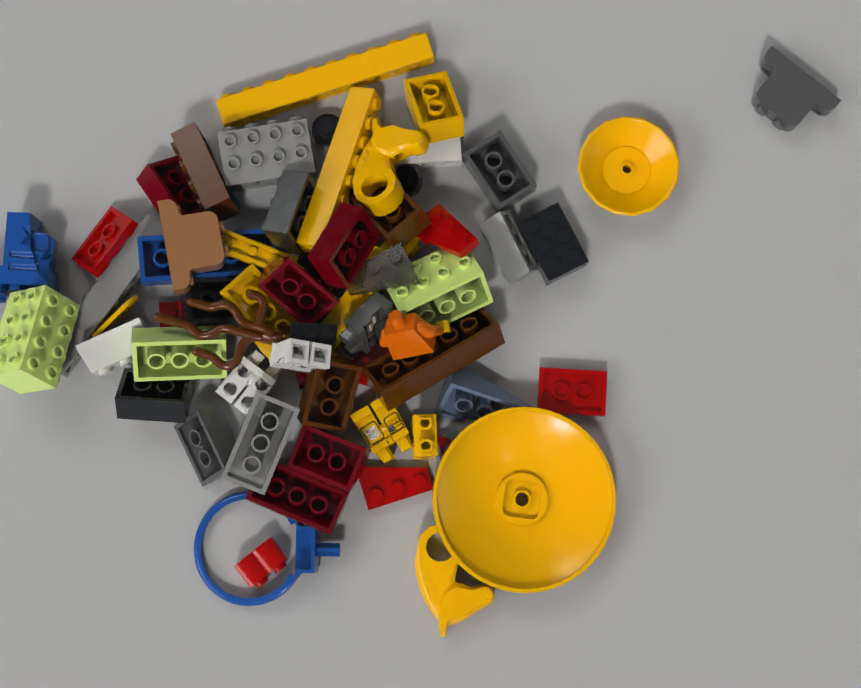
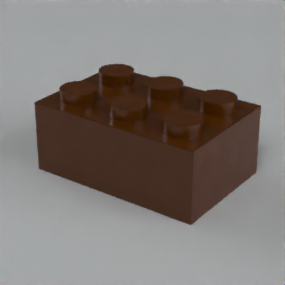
M331 356L330 369H311V372L307 373L298 407L300 409L297 416L299 422L302 425L345 433L362 373V366L354 360Z

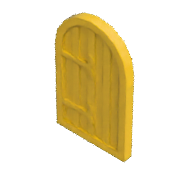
M134 295L128 299L92 337L94 338L111 330L135 306L139 297Z

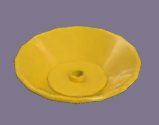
M623 116L605 121L589 133L579 151L578 173L583 189L596 205L613 214L636 216L655 210L670 197L678 182L680 161L674 143L659 126L643 118ZM623 167H628L630 172L625 173Z

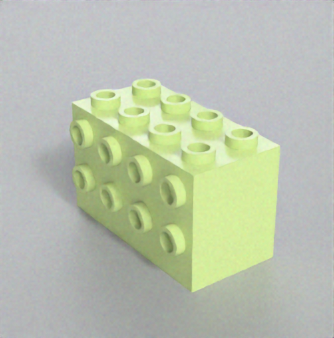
M439 249L381 277L395 310H399L402 315L417 313L423 320L432 325H436V322L441 320H449V323L494 302L484 273L471 252L461 258Z
M47 285L11 292L0 323V384L19 394L56 388L60 381V373L66 360V353L72 339L74 325L78 319L80 305Z

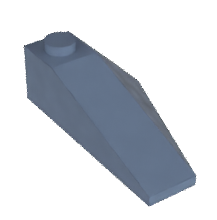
M460 369L445 378L434 414L453 421L463 422V419L477 420L502 409L533 406L474 372Z

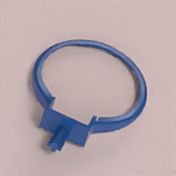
M248 491L231 494L213 505L202 518L195 535V564L203 582L215 595L227 602L240 606L263 605L285 594L295 584L301 574L317 573L319 556L340 557V543L319 542V530L286 517L291 525L296 524L295 574H289L277 589L261 597L241 598L220 589L210 579L204 566L202 540L212 517L224 506L245 499Z

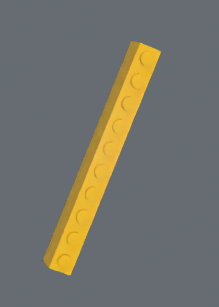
M414 33L401 41L395 39L382 47H370L366 50L367 52L361 54L351 53L345 59L339 61L334 59L320 67H308L302 73H289L283 79L277 81L268 80L255 88L250 86L236 94H224L220 99L216 100L225 128H237L349 92L350 87H364L434 64V55L427 34Z

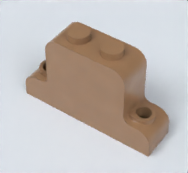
M169 199L157 201L174 295L185 294L194 285L192 274L219 270L224 266L225 257L229 256L227 243H222L221 235L225 234L223 221H218L216 214L211 211L181 215L180 206L176 205L174 201Z

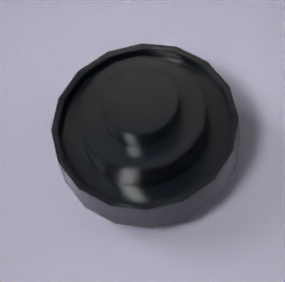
M322 114L314 120L312 135L319 145L330 147L339 121L336 115Z
M403 165L395 170L403 190L410 197L417 195L423 183L420 170L411 165Z

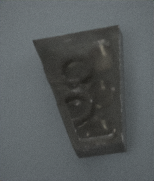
M399 243L366 260L347 291L353 296L377 292L380 289H395L404 285L421 284L404 246L402 243Z

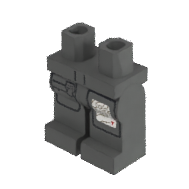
M376 291L354 312L352 319L348 317L344 321L346 329L339 336L342 342L345 343L343 346L345 353L355 358L360 352L367 355L371 351L370 348L377 343L382 329L385 328L389 313L394 310L391 301Z

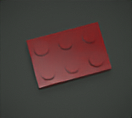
M111 206L71 260L96 278H99L107 269L114 256L120 252L126 240L134 233L138 223Z
M540 367L537 408L565 415L605 417L607 371Z

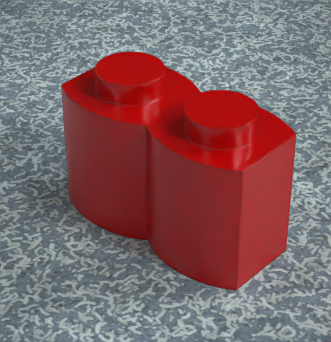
M270 537L234 567L250 588L255 585L257 588H260L269 581L267 576L274 571L277 574L287 566L285 561L289 558L274 538Z

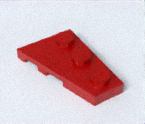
M440 203L426 213L431 224L416 236L423 243L428 245L431 243L440 247L441 250L461 258L480 244L478 239Z

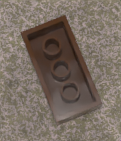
M194 122L170 133L174 141L170 144L180 159L179 164L183 172L189 178L188 184L198 198L196 201L201 211L215 213L218 221H225L239 214L240 212L231 192L225 186L224 177L212 151L196 123Z
M387 186L377 189L371 197L381 194ZM352 188L349 195V202L352 205L361 206L357 201ZM405 191L402 203L395 211L386 216L373 217L368 214L380 235L397 253L431 224L423 209Z

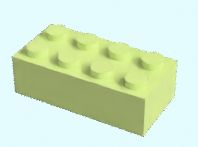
M217 325L196 327L199 330L207 331ZM179 327L132 328L131 343L134 382L227 378V370L219 369L210 360L192 354L194 347H200L215 352L222 360L227 361L226 333L219 334L209 340H199L193 337L187 330Z

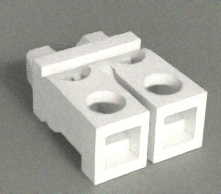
M289 338L279 343H272L269 363L271 367L307 373L311 372V369L315 370L316 368L330 369L332 345L316 342L310 343V341Z
M257 350L253 351L247 358L243 357L241 364L232 370L215 391L244 415L247 414L255 392L258 391L269 396L277 386L276 380L282 372L280 368L271 366L265 372L261 370L259 366L265 357Z

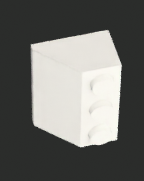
M136 318L76 345V349L92 374L99 375L100 377L113 372L112 368L119 365L120 367H125L133 363L132 328H150L148 323L141 318Z

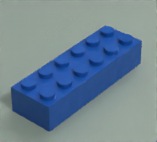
M262 229L232 231L275 248ZM138 236L141 286L172 284L164 236ZM228 256L225 257V263L221 269L192 274L193 278L237 277L251 264ZM256 267L260 272H262V271L264 270V269H261V268Z

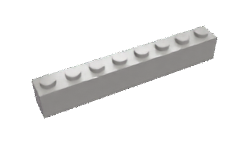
M149 214L137 222V229L123 244V248L114 256L108 268L99 278H96L97 283L94 287L88 289L83 295V301L80 304L78 319L74 325L72 339L67 349L61 375L68 377L82 358L76 349V345L93 338L92 335L116 312L139 281L140 269L137 237L163 235L161 223Z

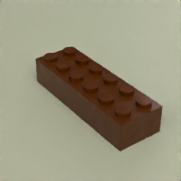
M482 307L451 322V332L443 333V335L436 337L433 353L393 360L389 351L363 366L362 372L370 389L389 412L503 345L505 340L499 323Z

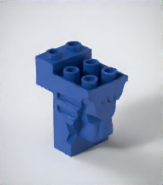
M7 212L3 265H0V303H6V299L8 300L11 292L47 285L59 292L58 272H55V253L58 241L42 231V222L31 213Z

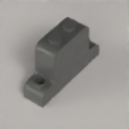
M773 46L768 49L760 60V69L768 78L754 94L751 102L755 111L759 115L766 116L771 120L775 128L787 132L792 131L809 111H813L819 116H827L840 103L841 100Z

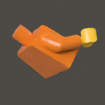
M393 310L389 313L385 328L381 331L379 344L382 347L389 348L393 360L433 353L436 337L443 335V333L451 332L449 320H441L436 322V325H432L423 320L417 313L402 315L399 310Z

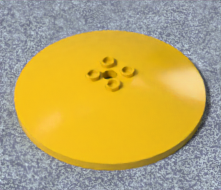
M512 407L492 412L477 419L461 431L450 443L443 454L435 474L432 506L435 524L445 548L467 573L477 580L501 590L533 593L550 590L573 580L594 562L604 548L611 533L616 512V491L613 475L604 453L583 428L572 420L549 410L535 407ZM518 493H524L527 496V503L524 506H519L516 503L515 498Z

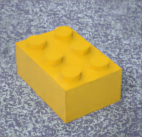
M447 71L404 79L405 101L415 130L424 133L429 144L464 136V116Z

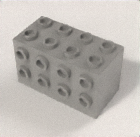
M295 116L289 118L287 122L270 120L267 121V125L258 126V123L246 124L245 128L242 129L226 127L222 129L223 132H217L225 186L231 192L277 185L283 170L309 173L312 179L318 178L311 131L307 118L303 119L302 116Z

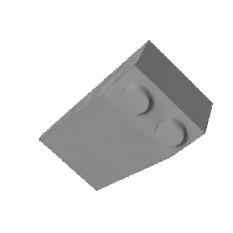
M256 391L221 478L265 495L300 409Z

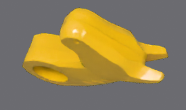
M376 117L372 120L373 136L359 157L352 181L357 201L373 217L386 216L395 211L402 203L404 190L397 177L394 165L409 156L424 155L429 148V141L424 133L417 130L404 129L396 125L384 127L381 125L379 118ZM387 186L381 194L371 197L377 189Z
M434 525L428 527L420 536L415 558V569L422 596L433 615L438 619L440 636L446 637L449 625L458 623L490 605L494 601L495 593L491 586L487 584L467 586L456 582L455 577L458 563L452 556L445 561H436L428 555L426 551L427 541L433 534L438 533L437 527Z

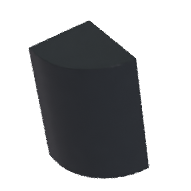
M291 322L286 328V339L293 338L310 341V343L316 342L332 345L331 352L334 349L337 325Z

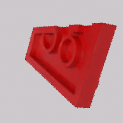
M364 467L359 477L368 510L433 490L427 468Z

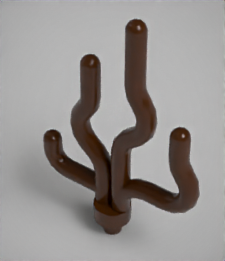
M252 289L246 292V296L258 302L254 321L246 319L236 304L228 300L207 302L192 297L186 300L188 306L205 311L228 310L241 327L220 324L210 330L202 331L192 322L159 312L153 315L155 321L183 328L199 340H209L222 333L243 337L240 339L234 357L230 361L222 360L215 352L200 347L193 348L192 354L194 356L208 359L217 368L222 370H232L238 367L243 360L247 345L255 341L271 345L272 341L281 342L283 334L275 332L276 327L263 324L268 302L261 292Z

